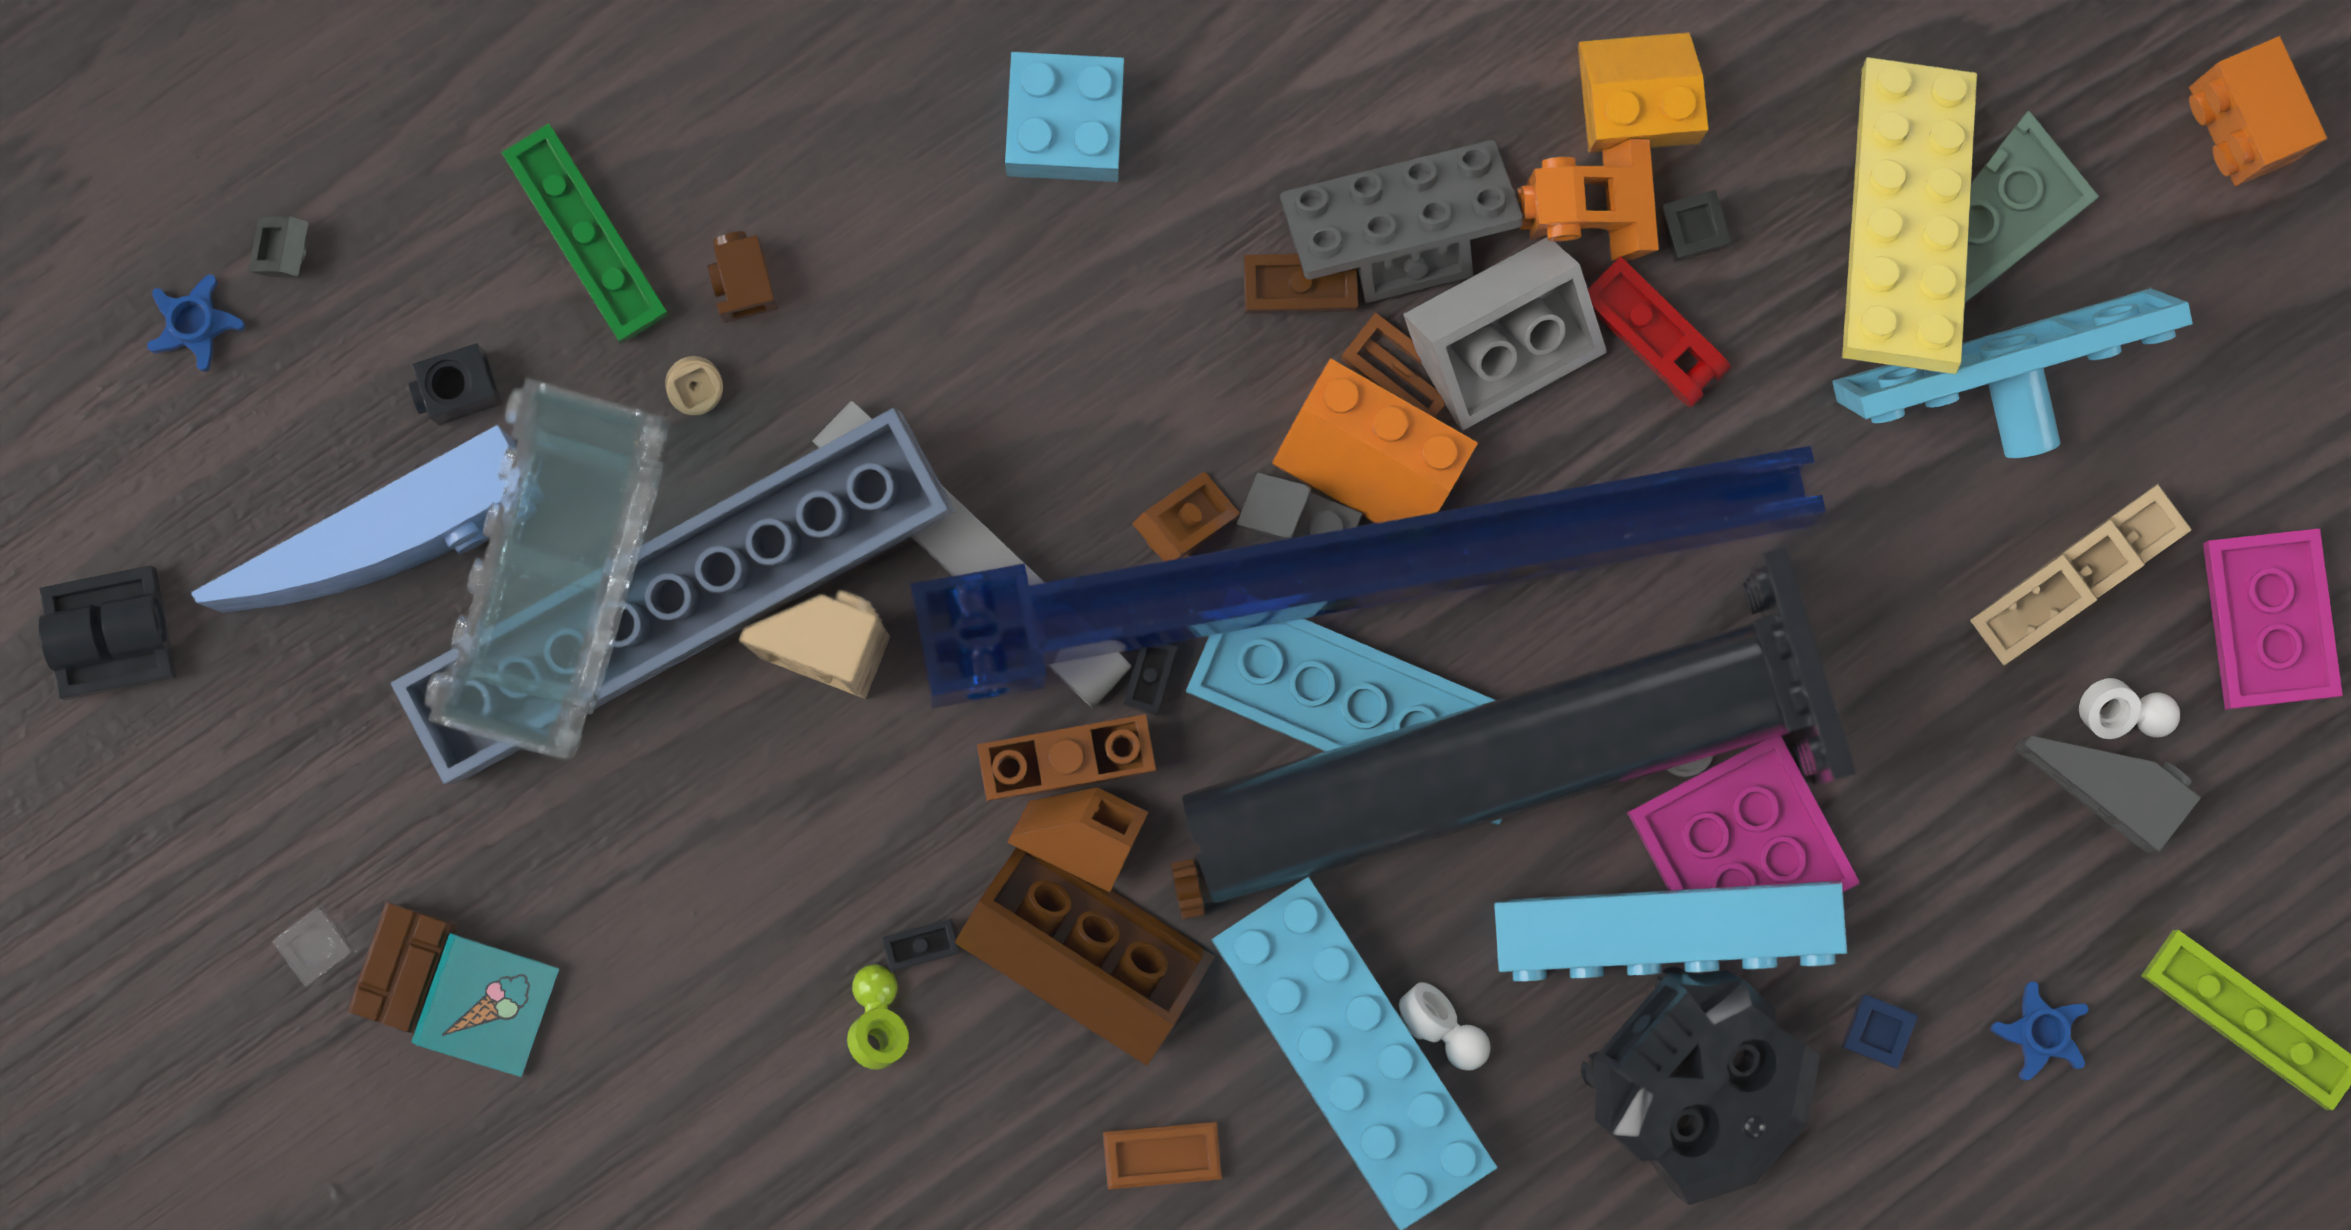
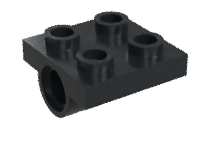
M150 565L39 588L44 613L39 617L40 643L49 668L54 671L59 699L69 700L177 678L156 567Z

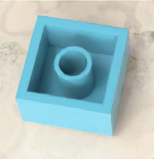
M1011 52L1005 155L1007 176L1118 182L1124 58Z

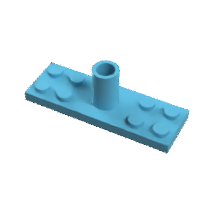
M2150 288L1962 343L1961 365L1956 374L1885 365L1833 380L1832 383L1837 402L1865 419L1871 418L1872 423H1884L1899 419L1905 415L1904 408L1924 402L1926 407H1939L1951 404L1959 400L1958 392L1988 384L2005 457H2030L2051 451L2061 444L2044 367L2087 355L2089 360L2109 358L2122 352L2121 345L2140 339L2142 344L2164 342L2176 336L2175 329L2192 325L2193 322L2188 302Z

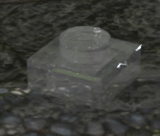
M316 907L271 941L305 987H310L356 953L322 907Z

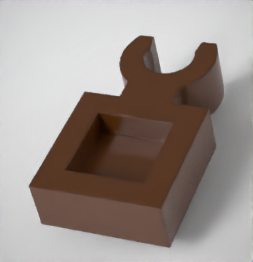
M1193 859L1170 863L1181 920L1204 916L1203 904L1213 902L1202 870H1196Z

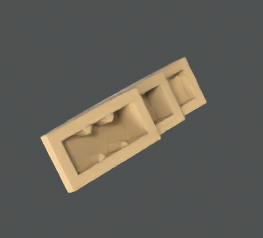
M2157 483L2020 582L1970 621L2003 666H2005L2093 604L2101 595L2143 567L2147 561L2192 529Z

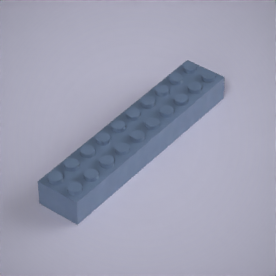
M892 408L390 684L443 784L462 782L955 513V510L903 413Z

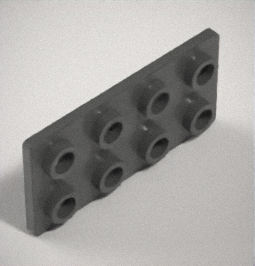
M1492 140L1283 191L1280 194L1283 212L1305 278L1314 279L1357 268L1359 285L1365 303L1473 277L1470 240L1519 228L1523 225L1522 212L1497 145Z

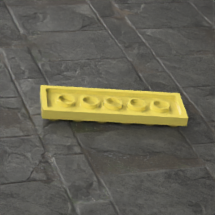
M1866 58L1861 78L1842 358L1956 374L1961 365L1977 73Z

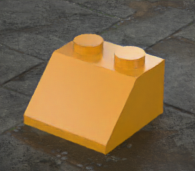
M1690 32L1583 41L1578 43L1589 153L1603 152V150L1629 139H1650V148L1699 144L1708 131L1703 73Z

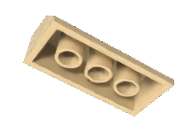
M839 591L836 600L821 595L744 629L740 641L764 661L866 699L890 635L881 624L882 619L878 618L879 614L875 613L871 603Z

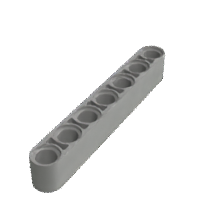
M850 401L812 442L819 449L872 419L854 402ZM943 487L955 513L911 537L1080 698L1094 708L1132 669V666Z

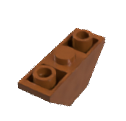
M1146 714L977 744L986 801L1046 794L1156 771Z

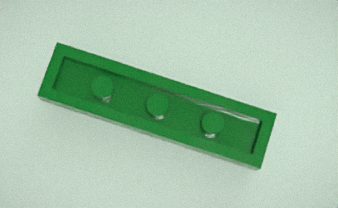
M549 123L501 152L620 344L625 343L669 315Z

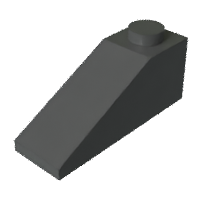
M2035 736L2018 739L2012 747L2145 853L2160 851L2201 799V797L2189 789V786L2192 784L2191 779L2180 769L2167 762L2160 766L2156 762Z

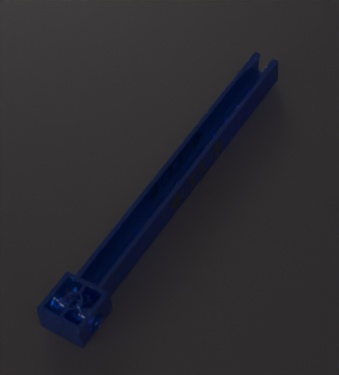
M1811 446L1035 585H1029L1025 563L911 583V603L931 709L1043 689L1047 675L1045 665L1812 527L1826 512L1823 495L1806 497L1800 471L1805 465L1815 462Z

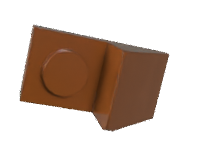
M1203 471L1144 511L1132 524L1168 567L1174 568L1225 528L1240 513L1207 473Z

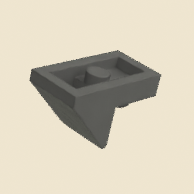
M1257 473L1236 526L1341 567L1352 540V534L1356 530L1362 513L1311 493L1312 487ZM1334 532L1333 534L1345 532L1340 542L1329 543L1328 545L1304 544Z

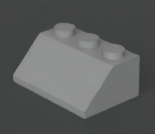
M1547 237L1403 314L1415 350L1422 361L1424 369L1438 393L1442 396L1457 426L1462 431L1607 353L1580 264L1557 243L1549 241Z

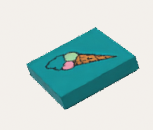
M450 933L411 1043L522 1077L559 968Z

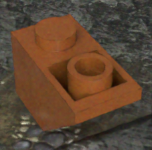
M1098 787L1030 800L1007 843L1110 892L1149 812Z

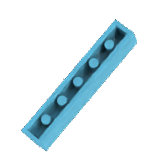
M1842 881L1498 900L1494 903L1499 972L1512 971L1513 981L1547 979V969L1570 968V978L1604 976V966L1627 965V975L1662 973L1661 963L1684 962L1685 972H1707L1719 970V960L1742 959L1743 969L1777 967V957L1800 956L1801 966H1820L1835 964V954L1847 953Z

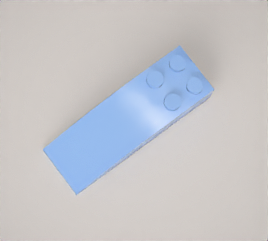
M496 425L191 593L197 603L221 613L281 606L341 593L397 575L456 549L458 554L471 551L488 540L486 531L503 522H506L508 527H512L526 521L538 512L535 505L547 498L515 440Z

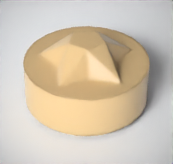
M688 356L678 360L671 366L666 376L665 387L671 404L684 414H705L711 411L722 397L723 382L720 373L712 362L703 357Z

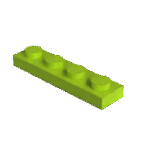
M2173 930L2142 973L2141 977L2325 1110L2333 1111L2351 1086V1054L2180 930Z

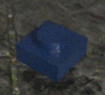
M1861 994L1841 1047L1891 1068L1898 1069L1918 1015L1866 994Z

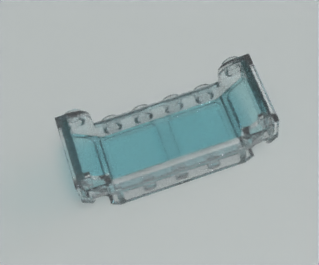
M526 378L523 390L514 389L507 407L506 422L514 424L513 435L519 439L516 448H507L501 463L499 480L506 482L501 503H492L486 516L483 536L489 537L490 542L485 559L477 558L469 576L467 592L475 595L469 616L461 614L454 629L451 647L459 650L455 663H450L446 667L444 674L434 672L427 689L425 705L433 707L429 719L430 722L568 760L575 757L581 743V732L587 713L593 714L599 699L661 481L664 463L659 462L664 441H666L668 436L670 419Z

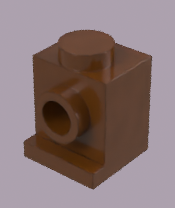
M737 231L714 238L713 249L717 262L708 264L707 267L715 296L726 295L727 301L716 303L718 313L723 322L727 323L777 310V301L758 236L747 237L745 231Z

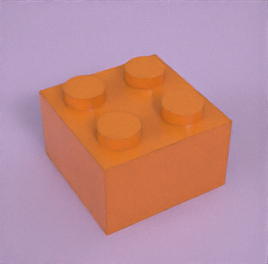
M2280 36L2218 62L2189 86L2192 93L2189 97L2192 113L2200 125L2207 126L2215 143V146H2213V156L2216 165L2224 176L2230 175L2235 187L2295 162L2327 139Z

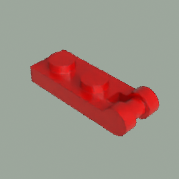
M1621 256L1588 288L1595 315L1668 385L1672 393L1686 406L1692 408L1704 396L1702 389L1713 378L1720 380L1731 369L1726 358ZM1685 350L1697 361L1687 373L1674 363Z

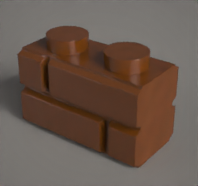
M385 902L347 1011L405 1032L415 1033L449 934H455L458 925L399 904Z

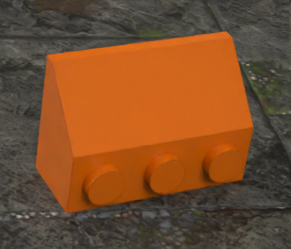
M1330 358L1272 461V465L1345 507L1362 513L1361 516L1378 526L1419 519L1403 525L1406 528H1418L1390 532L1411 545L1418 547L1430 527L1419 526L1430 524L1434 520V518L1424 517L1437 515L1478 442ZM1380 526L1387 531L1392 528L1391 526Z

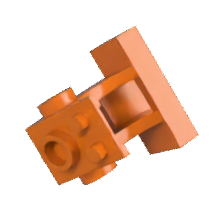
M1629 139L1603 150L1604 166H1576V160L1573 157H1555L1543 160L1542 168L1534 169L1526 185L1517 189L1518 203L1521 202V212L1523 215V225L1519 227L1520 230H1529L1530 240L1547 235L1549 241L1579 239L1582 237L1581 229L1607 230L1610 239L1611 261H1616L1620 256L1625 261H1631L1658 251L1650 139ZM1584 184L1604 186L1606 189L1607 211L1586 210Z

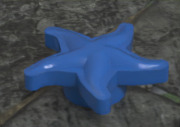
M209 274L195 286L189 296L171 298L166 296L160 288L153 290L152 296L161 313L166 317V326L159 338L147 343V348L153 354H158L186 346L195 354L197 368L202 372H207L211 367L213 338L228 330L241 332L246 326L240 318L222 310L214 309L212 292L218 285V280Z
M2028 982L2024 987L2022 1018L2011 1024L1996 1022L1990 1027L1991 1032L1997 1036L2022 1046L2024 1066L2019 1072V1078L2023 1081L2032 1079L2046 1064L2049 1057L2067 1060L2073 1069H2082L2085 1065L2078 1047L2070 1036L2074 1020L2078 1016L2086 1014L2088 1006L2081 1003L2051 1009L2039 996V985L2036 982Z

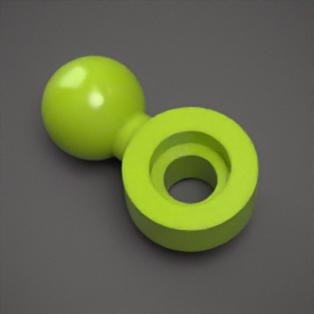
M878 964L863 967L854 977L852 983L853 995L856 1001L865 1007V1013L853 1022L847 1036L848 1048L853 1058L862 1066L874 1070L887 1068L900 1059L906 1052L909 1043V1034L905 1023L897 1014L888 1010V1005L891 1004L897 994L898 984L893 972H890V969ZM868 1035L877 1038L880 1043V1050L874 1049L869 1044Z

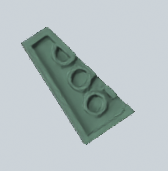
M2029 110L2022 116L1971 183L1964 303L2099 197Z

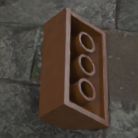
M1017 847L978 901L954 942L1146 1066H1148L1216 957L1114 891L1108 892Z

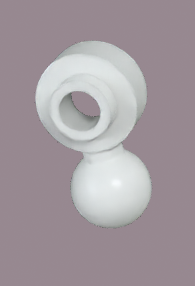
M2114 678L2103 679L2091 685L2083 694L2079 704V714L2082 721L2097 736L2105 739L2121 737L2132 730L2135 725L2150 737H2164L2172 733L2180 721L2179 707L2169 695L2156 692L2147 694L2139 699L2136 693L2124 682ZM2110 700L2109 704L2105 708L2101 709L2103 705Z
M1419 982L1401 997L1399 1001L1400 1018L1412 1036L1431 1042H1437L1442 1039L1445 1042V1053L1448 1060L1458 1069L1475 1070L1487 1061L1491 1048L1486 1033L1473 1025L1460 1026L1457 1023L1456 1012L1452 1004L1436 987L1425 982Z

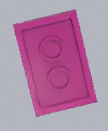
M2320 528L2204 542L2203 549L2225 710L2343 696Z

